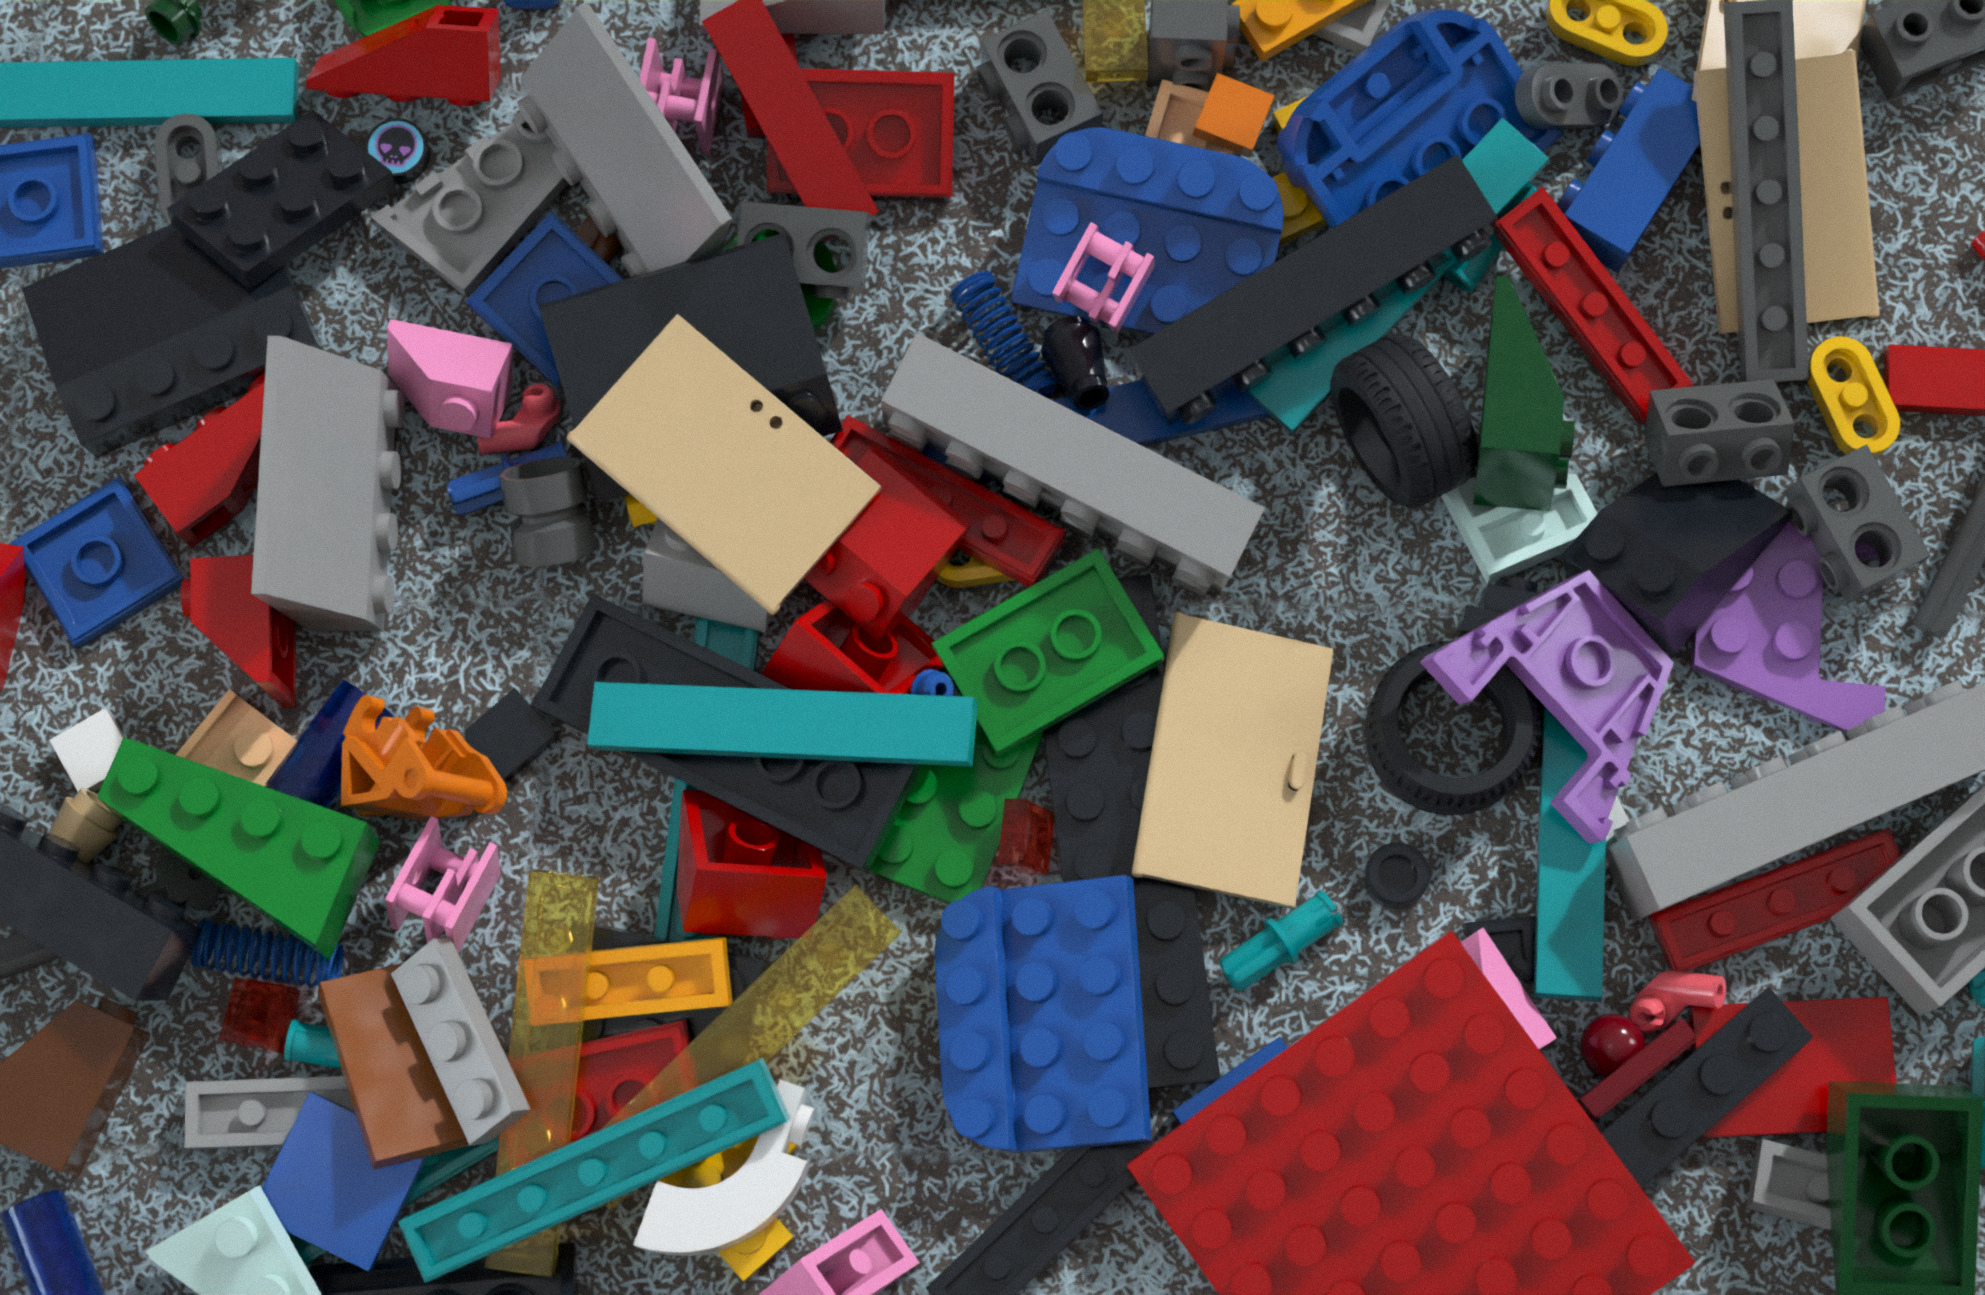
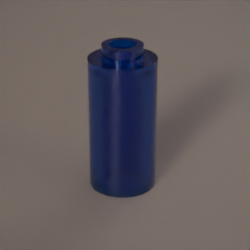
M342 679L265 784L273 790L328 808L341 791L342 742L346 738L342 732L356 703L363 695L367 694ZM385 707L376 719L375 730L384 716L395 717Z
M56 1189L36 1195L8 1208L0 1214L1 1222L30 1295H106L63 1189Z

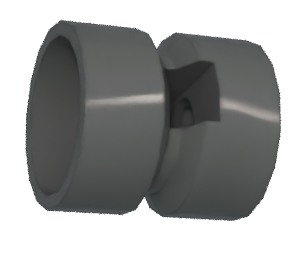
M571 457L538 459L512 466L500 473L499 479L505 510L519 516L510 524L511 542L517 564L529 567L563 564L588 556L596 550L592 518L586 515L585 509L577 507L587 497L581 460Z

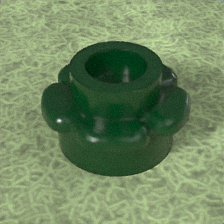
M153 0L145 8L148 22L166 41L174 45H181L190 35L193 38L199 36V31L202 29L199 19L202 16V10L196 0Z

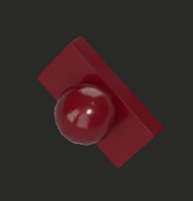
M1615 1013L1603 1014L1591 1020L1581 1037V1054L1587 1066L1596 1074L1604 1076V1078L1576 1100L1592 1121L1599 1119L1695 1043L1696 1040L1694 1038L1697 1035L1685 1020L1681 1018L1645 1045V1039L1639 1026L1628 1017Z

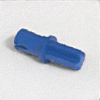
M562 440L557 441L556 444L510 460L507 454L502 455L501 463L450 480L447 483V492L456 513L464 516L504 502L499 479L500 473L512 466L533 460L568 457Z

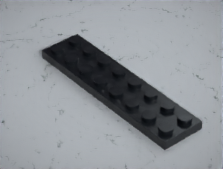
M1151 574L1117 578L1161 649ZM1163 663L1043 731L1062 882L1127 875L1133 878L1148 1090L1212 1083L1220 1079L1195 890L1192 887L1151 878H1136L1131 874L1164 677Z

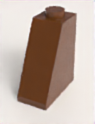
M104 997L101 998L97 1008L76 1000L1 1062L0 1144L59 1172L79 1177L151 1033L133 1026L139 1013Z

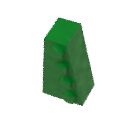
M125 737L122 739L97 795V798L116 817L181 861L192 866L208 877L213 883L260 912L265 918L297 937L329 961L333 956L380 843L376 834L365 821Z

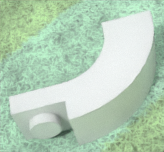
M779 1080L777 1089L791 1119L780 1126L760 1134L749 1159L728 1179L712 1186L697 1189L680 1188L657 1181L633 1245L643 1250L673 1256L709 1254L740 1244L770 1225L794 1199L810 1168L806 1160L787 1154L791 1143L802 1146L813 1118L815 1108L805 1105L808 1097L806 1089Z

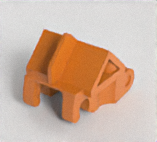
M363 695L356 703L342 732L346 737L342 742V807L357 809L360 816L367 818L389 815L420 822H428L431 816L441 820L471 815L473 810L493 815L503 808L507 799L505 782L489 758L473 749L458 731L433 728L428 740L425 741L426 730L435 719L433 710L416 706L407 714L405 719L384 716L375 730L376 719L385 707L384 700L379 697Z

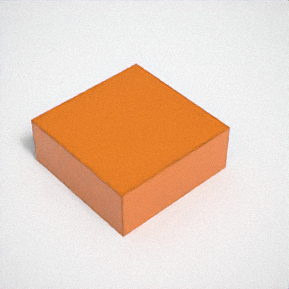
M1217 73L1192 136L1250 158L1275 95Z

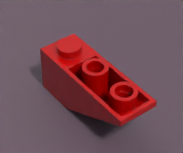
M436 5L319 57L306 79V89L326 90L328 95L337 98H350L361 93L385 94L387 98L397 102H412L422 97L444 98L449 103L457 106H473L483 101L490 102L501 79L499 9Z
M265 373L257 377L249 385L248 393L228 408L226 406L217 407L205 414L198 421L196 431L178 444L169 443L156 449L145 460V467L134 474V477L175 532L190 548L196 546L243 512L258 483Z

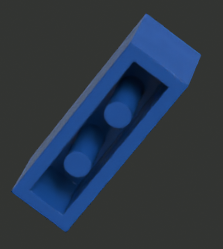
M1660 67L1648 86L1639 81L1635 83L1618 111V114L1626 118L1625 122L1616 135L1608 130L1604 131L1586 161L1595 167L1584 184L1573 179L1557 204L1601 264L1618 274L1701 146L1697 103L1691 100L1693 86Z

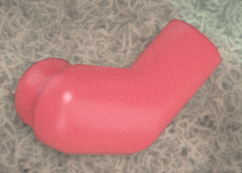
M539 383L527 387L522 393L524 398L522 406L512 420L498 422L491 439L477 436L480 454L525 451L539 446L559 420L561 405L559 400L556 399L554 390L548 385Z
M1673 970L1661 972L1636 995L1629 1008V1018L1639 1026L1641 1032L1653 1033L1668 1026L1689 1005L1719 1009L1722 1007L1726 997L1725 979L1719 975Z

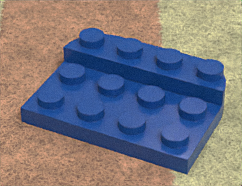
M1444 9L1420 11L1403 18L1306 97L1296 107L1286 126L1280 131L1277 138V148L1282 156L1283 166L1293 187H1303L1326 223L1332 229L1458 154L1461 160H1463L1502 117L1542 152L1559 139L1563 133L1561 130H1538L1532 128L1522 119L1516 106L1515 88L1523 72L1495 29L1483 18H1474L1461 11Z
M1094 127L1067 133L1060 137L1057 143L1049 150L1037 173L1038 181L1010 302L1014 305L1064 316H1080L1091 321L1089 313L1071 303L1064 301L1062 305L1056 302L1052 292L1090 222L1098 225L1099 233L1121 245H1124L1126 241L1133 244L1134 252L1143 257L1147 253L1154 256L1155 267L1121 327L1153 335L1275 263L1283 227V205L1277 185L1273 178L1266 174L1259 166L1247 159L1231 154L1110 128ZM1090 255L1076 280L1101 293L1108 280L1107 275L1112 266ZM1124 274L1111 299L1120 303L1133 278ZM1099 319V321L1097 322V323L1109 325V324L1105 323L1104 321H1102V320H1100V319Z
M1127 875L1009 889L988 886L977 889L962 899L947 905L941 916V926L935 943V972L942 1092L946 1109L957 1132L983 1146L1011 1153H1030L1152 1141L1133 878Z

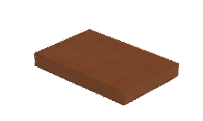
M403 963L320 982L318 988L321 1005L373 1170L469 1146L391 975ZM503 1132L500 1133V1134H499L497 1137H495L494 1139L501 1138Z

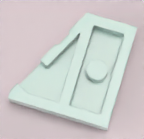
M1568 474L1566 489L1554 488L1550 511L1474 505L1476 478H1470L1464 484L1441 496L1487 585L1500 580V577H1508L1563 554L1598 514L1576 474Z
M260 1185L146 1251L150 1260L199 1295H322Z

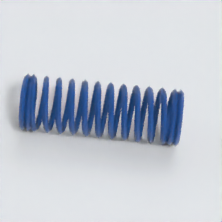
M986 270L979 271L960 281L951 290L949 298L952 299V303L956 304V310L962 312V319L968 321L967 328L973 330V338L979 340L978 347L983 348L984 356L990 358L989 365L996 367L995 372L1004 377L1017 373L1011 379L1016 383L1023 382L1022 386L1034 392L1041 389L1037 393L1047 398L1057 388L1058 381H1055V377L1050 376L1051 371H1041L1045 367L1046 362H1036L1039 359L1040 352H1031L1034 349L1035 343H1025L1028 340L1029 334H1020L1023 330V325L1015 324L1018 319L1017 315H1009L1012 311V306H1004L1007 297H998L1001 293V288H992L996 282L992 272ZM970 286H972V287H971L970 289H968L965 293L961 294L964 290H966L967 288H969ZM995 292V294H993V295H992L991 297H989L988 299L984 300L983 302H981V303H979V304H976L979 300H981V299L984 298L985 296H987V295H989V294ZM969 302L965 308H961V304ZM997 302H1000L998 305H996V306L993 307L992 309H990V310H988V311H986V312L980 314L981 312H983L985 309H987V308L990 307L991 305H993V304H995V303H997ZM976 310L971 317H966L967 312ZM1003 311H1006V312L1003 313L1001 316H999V317H997L996 319H994V320H992V321L986 323L988 320H990L991 318H993V317L996 316L997 314H999V313H1001V312H1003ZM982 319L976 326L971 325L972 321ZM1011 320V321H1010L1008 324H1006L1005 326H1003V327H1001L1000 329H998V330L992 332V331H993L995 328H997L998 326H1000V325H1002L1003 323H1005V322ZM988 328L982 335H977L978 330ZM1017 329L1015 332H1013V333L1010 334L1009 336L1005 337L1004 339L999 340L1001 337H1003V336L1006 335L1007 333H1009V332H1011V331ZM994 337L988 344L984 345L982 343L984 339ZM1023 338L1022 340H1020V341H1019L1018 343H1016L1015 345H1013V346H1011V347L1005 349L1007 346H1009V345L1012 344L1013 342H1015V341H1017V340ZM1000 346L993 354L988 353L990 348ZM1027 348L1025 351H1023V352L1020 353L1019 355H1017V356L1011 358L1013 355H1015V354L1018 353L1019 351H1021V350ZM1005 355L998 363H994L993 360L995 358ZM1033 357V358L1030 359L1028 362H1026V363H1024L1023 365L1017 367L1019 364H1021V363L1024 362L1025 360H1027V359ZM1011 364L1004 372H999L1000 367ZM1036 368V369L1033 370L1032 372H1030V373H1028L1027 375L1023 376V375H1024L1025 373H1027L1028 371H1030V370Z
M203 918L197 924V927L202 929V932L190 954V961L194 968L202 969L205 967L211 971L216 967L220 973L225 970L231 975L239 972L242 977L250 973L254 979L261 975L265 981L272 977L276 983L284 979L288 985L295 981L297 986L301 987L306 983L310 989L316 985L319 987L320 982L340 978L344 958V949L340 941H338L333 956L329 961L319 953L317 957V952L309 946L306 953L307 944L301 940H298L295 950L296 937L292 934L287 937L284 946L285 938L282 931L276 935L273 943V932L271 929L265 932L262 940V931L259 927L253 931L251 936V929L248 925L242 929L240 934L239 926L235 923L230 928L228 934V924L225 921L220 924L218 930L214 919ZM223 932L222 942L220 946V939ZM214 947V963L210 966L208 961ZM236 949H237V957H236L237 966L235 967L234 970H232V969H231V963H232V960H233V958H234V956H235ZM225 950V965L221 968L219 962ZM248 952V968L244 972L242 965ZM271 954V971L268 974V976H266L265 968L267 966ZM305 954H306L305 972H304V973H305V977H304L303 980L300 982V981H299V973H300V971H301V968H302V965H303V962H304V959H305ZM259 955V970L255 974L253 968ZM294 956L293 976L289 980L287 977V973L289 971ZM282 957V974L278 978L276 970ZM317 957L316 979L313 982V984H311L310 976L313 971Z

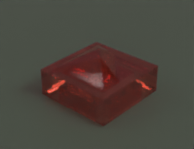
M1005 799L998 863L1027 875H1047V872H1049L1054 825L1053 812L1026 799Z
M236 977L219 1041L233 1046L284 1054L288 1029L291 1021L294 1019L301 991L287 985Z

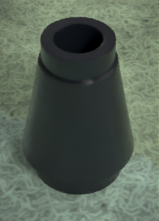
M1067 316L1053 322L1043 334V345L1041 348L1043 359L1077 409L1093 410L1100 407L1108 400L1110 392L1107 387L1102 340L1099 330L1091 325L1087 319L1080 316Z

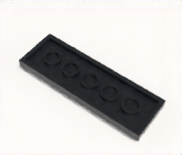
M592 594L532 706L541 713L588 735L594 682L792 689ZM620 751L868 874L924 764Z

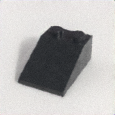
M1655 473L1603 508L1561 555V559L1568 578L1590 570L1656 644L1673 657L1793 518L1792 510L1740 479L1663 487L1658 474Z

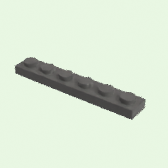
M1793 0L1729 2L1723 4L1740 381L1774 379L1775 382L1809 380Z

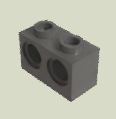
M1048 10L981 40V64L976 66V73L982 88L990 100L1000 98L1009 115L1003 118V123L1013 146L1018 152L1027 149L1036 166L1042 163L1046 154L1063 135L1086 128L1102 127L1103 112ZM1027 58L1035 62L1037 67L1027 73H1018L1011 70L1007 65L1015 59ZM1054 109L1061 112L1065 119L1055 125H1046L1040 123L1034 116L1042 110Z
M740 201L737 246L758 241L760 236L768 231L784 233L799 283L813 284L812 297L849 300L850 287L865 289L871 214L862 211ZM831 236L842 237L848 243L851 250L848 265L836 273H830L823 269L817 257L820 244Z
M1774 379L1649 391L1644 442L1663 487L1788 475L1795 423Z
M1867 444L1800 477L1785 493L1789 501L1786 507L1792 510L1793 514L1791 519L1793 526L1802 536H1809L1820 555L1818 567L1824 581L1833 591H1840L1847 604L1913 572L1931 556ZM1823 488H1834L1840 491L1847 499L1848 511L1840 512L1829 507L1823 497ZM1855 543H1865L1876 550L1880 559L1878 568L1868 567L1859 561L1855 554Z

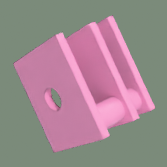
M648 38L639 80L674 132H676L678 120L695 124L701 154L709 155L724 88L717 49L709 48L703 79L686 77L683 59L679 58L674 60L672 73H664L656 39Z
M1090 222L1052 294L1056 302L1062 305L1064 301L1071 303L1089 313L1091 321L1097 323L1100 319L1109 324L1110 331L1118 335L1155 267L1154 256L1149 253L1145 257L1134 252L1133 244L1127 241L1124 245L1115 242L1099 233L1098 225ZM1090 255L1112 266L1107 275L1108 280L1101 293L1076 280ZM1126 274L1133 279L1120 303L1112 300L1111 297L1121 278Z
M431 816L385 898L391 928L399 931L407 914L412 912L423 919L427 943L433 938H440L445 929L446 938H451L457 953H459L501 875L497 845L490 842L480 861L478 860L477 851L471 848L466 856L463 857L443 848L439 821ZM432 869L445 874L434 895L421 890Z

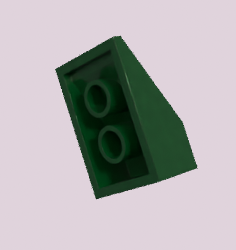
M1496 276L1473 504L1550 511L1554 488L1566 489L1569 460H1571L1575 422L1562 421L1564 394L1510 278Z
M1829 1081L1826 1155L1835 1291L1838 1295H1975L1983 1119L1982 1097L1963 1086Z

